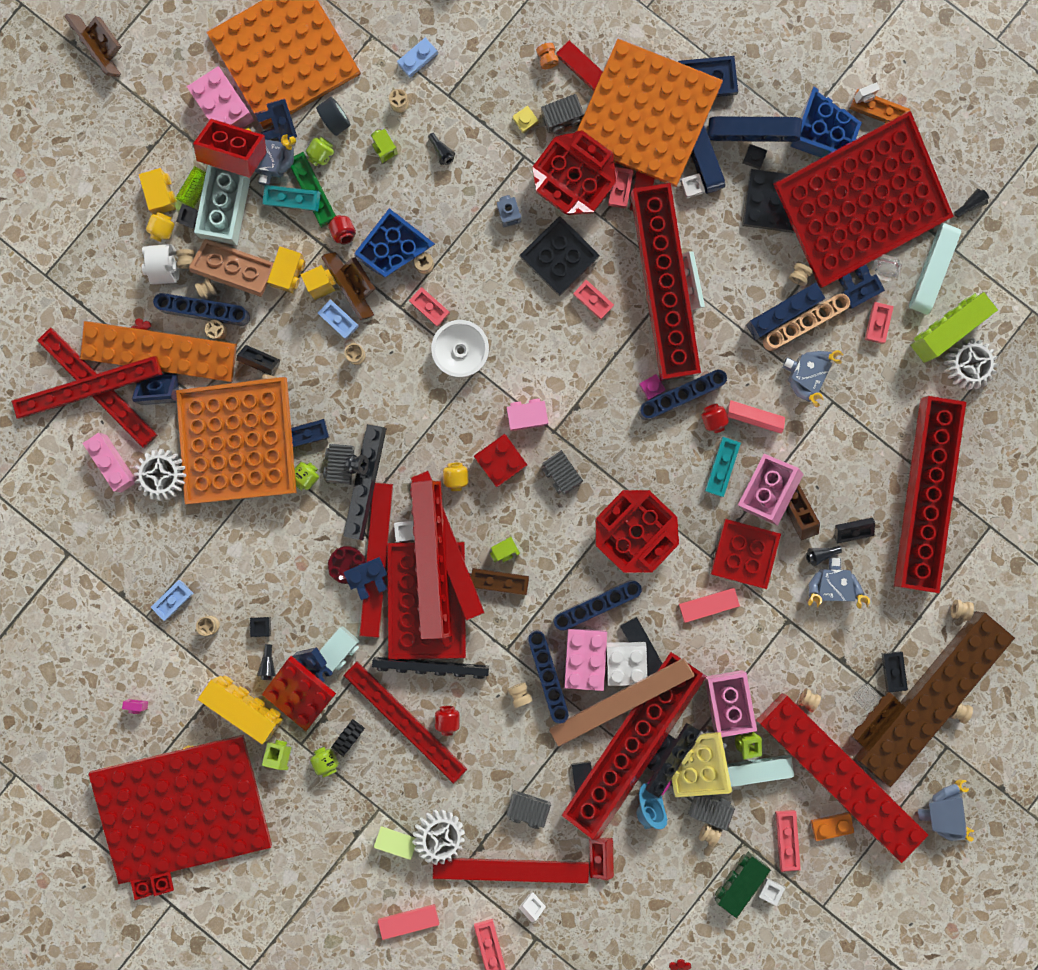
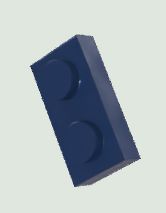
M325 419L291 428L293 448L330 438Z

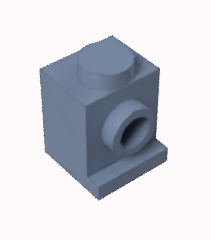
M510 195L501 197L500 201L497 202V209L503 228L521 223V214L515 197L511 198ZM512 207V210L510 211L505 210V208Z

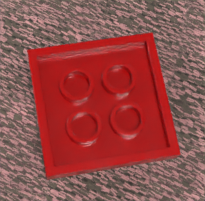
M724 519L710 575L767 589L781 533Z
M290 656L262 695L306 732L336 693L294 657Z

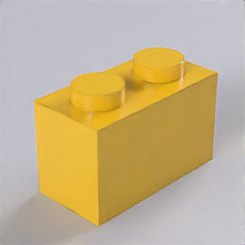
M158 168L138 174L148 210L152 214L176 210L175 202H177L174 192L170 189L169 185L172 182L168 173Z
M279 246L267 283L271 287L293 293L294 289H297L299 285V273L305 267L306 261L304 256L299 252Z
M322 265L300 274L309 294L314 300L335 291L333 285L336 282L329 269L325 270Z

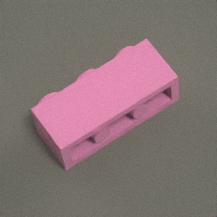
M97 433L82 443L114 492L122 493L135 484V477L106 434Z

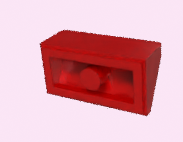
M589 838L590 878L601 880L613 878V838H599V840Z

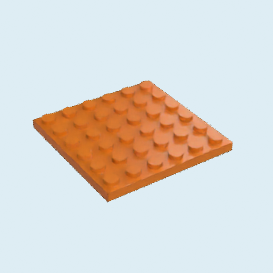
M262 0L206 32L254 114L259 111L268 110L267 103L285 99L291 115L361 74L318 0ZM271 118L260 122L264 130L273 125Z
M617 39L577 131L583 130L612 151L615 163L664 183H671L672 186L677 187L723 80Z
M286 377L176 390L182 466H185L182 473L186 474V477H183L185 482L183 485L185 504L297 493Z

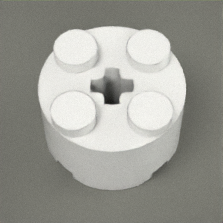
M172 244L153 245L142 248L145 264H142L143 275L148 276L150 284L176 283L179 280L180 268L176 267L177 261L174 258L176 249Z

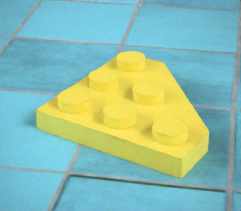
M721 732L699 735L695 745L688 752L681 766L672 777L675 797L729 794L732 792Z

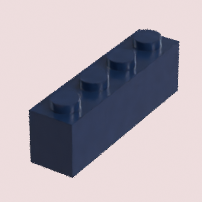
M815 282L753 318L746 326L756 341L820 304L826 298Z

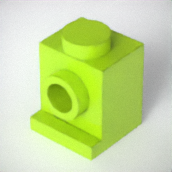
M385 129L377 130L371 134L374 141L371 145L379 155L382 163L398 155L397 148Z
M512 537L492 546V552H490L494 562L502 559L503 563L513 558L512 553L520 554Z
M749 732L735 736L736 749L742 753L744 760L762 756V738L758 734Z
M276 740L275 743L267 742L262 766L278 770H288L289 766L287 764L292 747L286 746L287 742L282 740Z

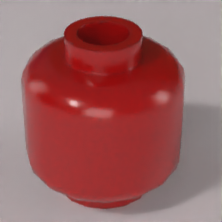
M337 215L328 225L330 234L336 243L342 245L349 244L356 235V229L352 220L347 216Z
M717 403L705 407L701 414L707 431L720 433L725 430V426L729 423L725 408L718 406Z
M441 706L435 712V729L442 732L443 736H451L453 732L460 728V713L454 706Z

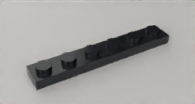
M367 424L361 455H365L368 458L369 469L364 475L356 474L343 537L364 540L387 430L385 427Z
M374 657L372 659V667L377 668V671L396 669L398 673H407L408 670H412L416 674L435 672L434 675L446 676V673H451L455 677L473 675V678L484 679L485 676H489L490 665L414 659H388V657Z

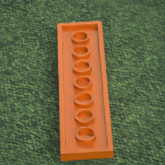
M84 321L80 359L124 366L157 356L161 371L233 382L237 344Z

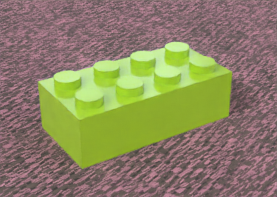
M985 292L979 295L974 293L962 300L957 307L945 313L943 318L932 323L927 330L914 337L915 342L910 346L923 363L940 356L997 312L998 309Z

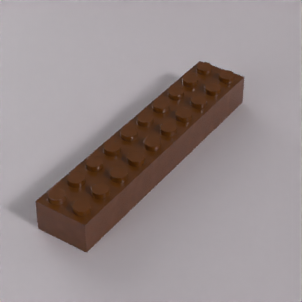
M976 611L971 620L966 622L901 700V705L854 758L884 784L892 787L1015 637L987 613Z

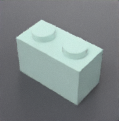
M343 626L334 633L320 650V653L327 662L326 667L332 672L336 669L339 671L345 665L346 661L344 659L348 654L352 656L359 648L357 644L360 641Z

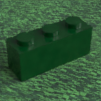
M749 851L746 855L743 854L738 860L739 865L735 870L730 871L726 878V883L723 887L720 886L717 889L716 897L714 898L720 907L736 919L771 871L764 862Z

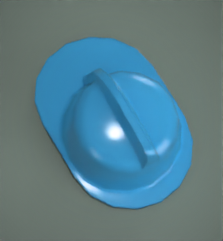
M645 783L639 790L640 805L636 810L637 818L645 829L652 827L663 829L667 825L668 819L662 796L658 798L646 791L648 783Z

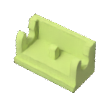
M381 826L374 848L411 860L416 846L413 844V840L416 837Z

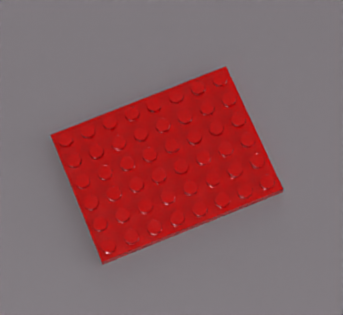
M911 111L894 118L774 183V187L809 266L813 270V275L819 288L829 285L954 217Z
M244 735L105 767L88 773L118 884L272 847Z

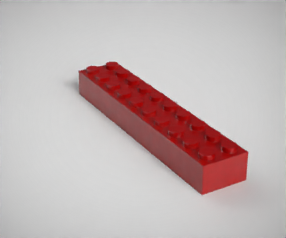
M671 183L634 188L630 196L660 381L698 376L701 373Z
M934 396L920 398L894 587L940 593L967 403L965 401Z
M670 652L659 670L679 661L681 658ZM689 663L688 665L694 673V677L631 710L563 812L562 816L592 840H599L707 676Z
M781 693L756 719L899 862L903 863L929 836L786 694Z

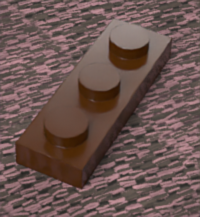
M472 568L471 578L475 588L527 595L529 576Z
M888 692L886 696L880 699L879 704L874 710L868 713L863 723L856 727L852 737L861 746L865 747L901 705L900 701Z

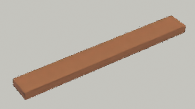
M682 658L571 716L566 722L550 727L549 731L557 745L561 746L694 677V673L685 658Z

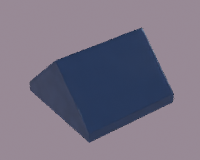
M167 373L138 382L132 397L133 402L140 405L176 403V390H179L178 374Z

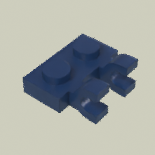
M285 99L267 103L268 110L255 113L258 122L270 118L272 120L274 129L261 132L265 136V140L277 137L278 141L281 142V137L286 134L288 135V140L292 136L297 137Z
M867 265L854 270L856 275L862 280V282L856 285L853 283L850 273L838 279L842 287L846 289L841 294L849 297V309L885 291L877 274L870 275Z
M380 557L344 572L350 589L357 588L361 600L369 597L364 584L375 580L379 593L387 590L382 578L387 575V572Z
M317 647L298 651L292 656L322 682L325 681L323 673L326 677L333 674L326 667L327 662Z

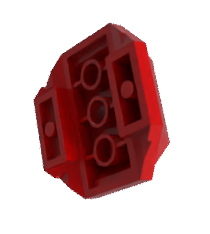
M583 130L555 136L532 166L536 193L566 215L593 214L616 184L613 152ZM575 173L579 176V178L573 180L569 177V175Z
M622 490L595 518V546L623 573H652L679 545L678 517L650 490ZM634 526H638L641 530V534L638 537H634L631 534V529Z

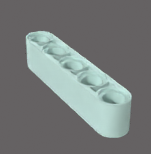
M942 223L939 226L909 303L910 309L925 315L931 312L958 243L961 229L946 223Z
M790 755L727 764L731 787L787 779L795 776L792 756Z

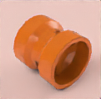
M544 43L537 47L536 52L538 57L541 58L540 65L542 69H551L559 64L558 56L554 53L555 46L553 43Z

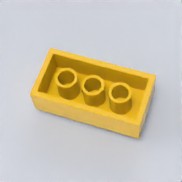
M225 675L211 679L197 700L262 745L268 741L284 720L281 717V713L273 708L271 710L267 708L263 700L257 697L254 699L249 695L247 689L241 686L238 688L233 684L234 681Z

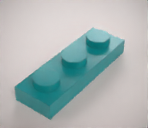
M265 185L262 204L318 212L321 192Z
M726 437L721 438L704 492L724 497L741 442Z

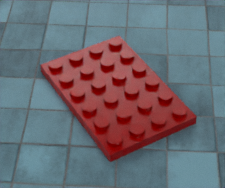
M457 542L465 561V542ZM387 543L388 659L466 658V618L448 572L447 584L451 636L438 639H421L419 632L420 614L418 613L419 598L416 591L418 582L415 573V543Z

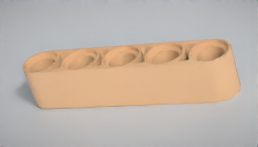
M838 294L773 330L764 337V348L768 351H774L839 315L849 307V297L845 294ZM836 300L842 303V308L836 306ZM819 309L825 311L826 317L820 316ZM803 318L809 321V327L804 326L802 322ZM786 328L793 330V336H789L786 333ZM774 337L777 340V345H772L769 338Z

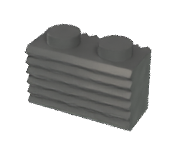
M577 94L567 96L541 107V116L548 133L554 132V134H557L569 125L572 127L578 126L585 115Z
M329 444V448H326L325 459L328 460V467H324L323 477L327 483L352 484V474L346 471L345 462L349 455H354V446Z
M562 450L542 463L544 466L542 471L547 478L551 476L555 483L552 485L558 494L562 492L565 495L583 482Z
M514 790L507 810V816L510 817L509 820L516 823L526 822L529 827L534 829L544 828L551 802Z
M713 795L694 796L688 814L692 818L727 831L735 808L731 805L730 800L722 797L718 800L713 798Z

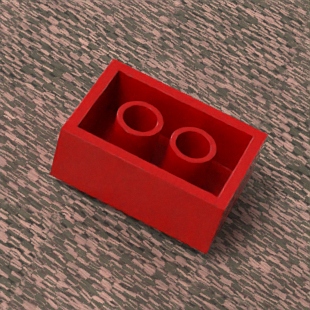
M214 119L209 120L193 143L196 161L248 178L252 176L267 153L264 135Z

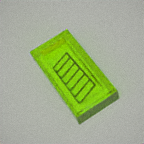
M194 166L175 198L183 204L194 208L202 195L206 172Z

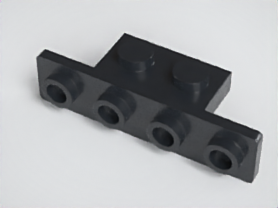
M686 723L677 738L668 734L647 766L655 774L647 785L646 791L658 798L662 795L700 733L699 730Z

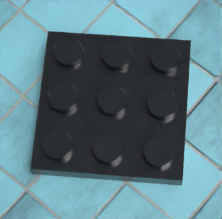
M756 169L750 170L743 226L795 233L774 187V183L791 174Z
M559 216L519 257L560 297L600 255Z

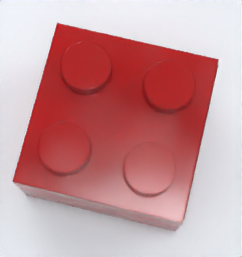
M503 434L474 455V458L496 488L528 466L506 434Z

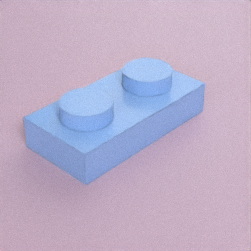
M425 37L402 56L397 63L408 77L411 78L437 56L438 51Z
M331 299L318 312L346 340L359 327Z
M178 580L151 608L163 621H166L194 593L181 580Z

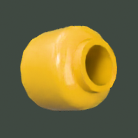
M159 212L152 214L146 226V231L151 234L150 238L159 242L162 239H170L175 226L174 222L171 221L172 218Z
M449 463L443 469V483L445 487L450 488L451 491H461L462 487L468 484V469L463 466V463Z

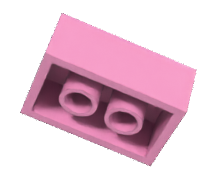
M219 66L186 86L209 120H218L240 128H244L255 121Z
M763 454L738 506L744 511L778 526L804 474L798 467Z
M567 629L564 688L604 691L607 646L606 630Z
M739 670L707 676L705 685L714 733L721 732V736L726 737L757 731L747 673Z

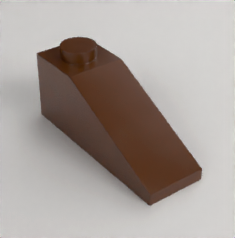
M798 485L786 509L793 527L802 541L819 534L820 522L802 488Z

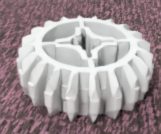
M971 338L969 341L964 339L961 342L955 343V347H951L949 349L950 353L945 356L949 359L944 362L949 367L945 369V372H950L951 374L948 376V379L954 378V385L959 383V388H965L966 386L967 390L979 389L981 386H986L988 384L987 381H992L993 377L991 375L997 373L993 368L999 364L994 363L997 356H992L991 353L994 352V349L988 350L989 344L982 345L983 340L976 342L975 338ZM963 352L962 362L958 364L959 356ZM977 362V364L965 366V364ZM983 364V370L981 375L979 376L980 366Z
M159 449L158 452L152 450L151 455L145 453L146 460L140 458L141 466H135L136 469H139V473L135 472L134 476H138L139 479L134 482L135 484H141L138 490H144L143 495H150L152 500L156 497L158 501H162L163 497L165 500H170V494L176 497L177 493L175 490L181 492L183 489L180 487V484H185L182 481V477H186V474L182 473L185 466H180L182 460H177V454L172 455V451L167 450L165 452L164 449ZM165 460L172 465L174 472L168 471ZM157 461L155 468L152 471H148L150 466ZM161 472H162L163 474H168V475H163V477L154 476V474H157V475H158V473H161ZM148 478L154 480L156 490L149 484ZM169 479H173L171 485L164 489V487H166L167 481Z
M433 810L432 815L426 813L427 819L420 818L422 824L415 825L418 829V832H413V836L416 837L413 840V844L417 845L414 848L417 853L420 852L419 857L421 859L425 858L427 863L432 861L434 865H437L438 861L444 864L445 858L448 861H452L451 855L458 856L456 850L457 848L461 850L462 846L459 844L465 841L461 837L465 834V831L461 829L463 824L458 822L459 818L453 816V813L450 811L446 813L445 810H440L438 813L437 810ZM438 823L435 828L431 829L432 826ZM449 826L452 832L451 839L448 838ZM433 834L436 835V836L440 835V836H442L444 839H441V838H440V839H438V838L436 839V837L433 836ZM426 835L430 837L428 849L426 846Z

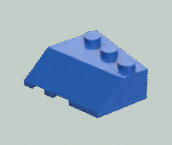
M813 86L800 116L803 120L800 140L791 142L790 147L822 158L856 140L862 122L845 109H840L833 103L832 99L828 96L827 98L823 96Z
M389 208L356 250L354 256L370 270L386 278L434 246L435 243Z

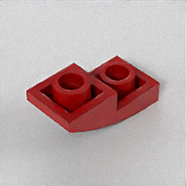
M170 871L130 881L134 900L174 891Z

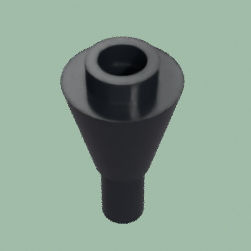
M430 133L428 138L434 145L439 163L441 165L452 163L455 152L439 141L434 133Z
M977 188L964 205L954 212V215L959 218L968 211L987 205L988 193L983 189Z
M840 546L833 548H808L806 560L815 567L831 556L842 553V549Z
M265 644L264 657L256 676H260V680H272V677L276 675L272 657V645Z

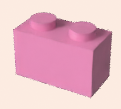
M532 399L527 404L513 402L507 407L510 431L548 425L545 401Z

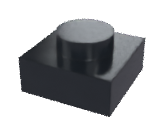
M749 144L742 164L760 170L767 150Z
M182 204L176 222L195 229L198 209Z
M271 617L250 618V637L271 636Z

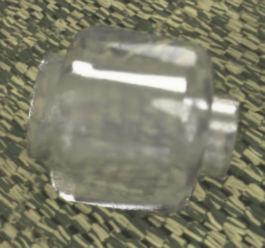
M883 254L879 260L875 259L872 270L875 271L879 279L892 282L894 278L898 279L903 264H900L899 258Z

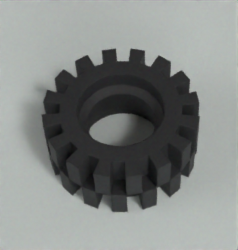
M352 719L331 748L344 757L365 728Z

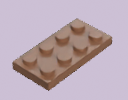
M205 239L191 262L189 271L262 297L268 285L267 281L274 263Z

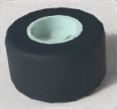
M329 97L316 107L322 121L335 136L351 126L345 112L333 97Z

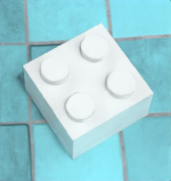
M646 642L607 643L608 686L633 685L647 677Z

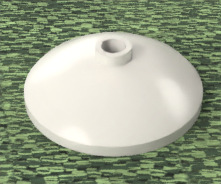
M454 320L444 324L436 332L432 341L431 351L433 359L441 371L453 377H468L478 372L486 363L489 354V343L483 330L476 324L466 320ZM459 348H463L464 353L459 354L457 350Z

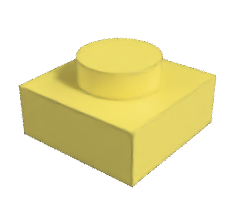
M528 106L512 116V119L523 134L539 122Z

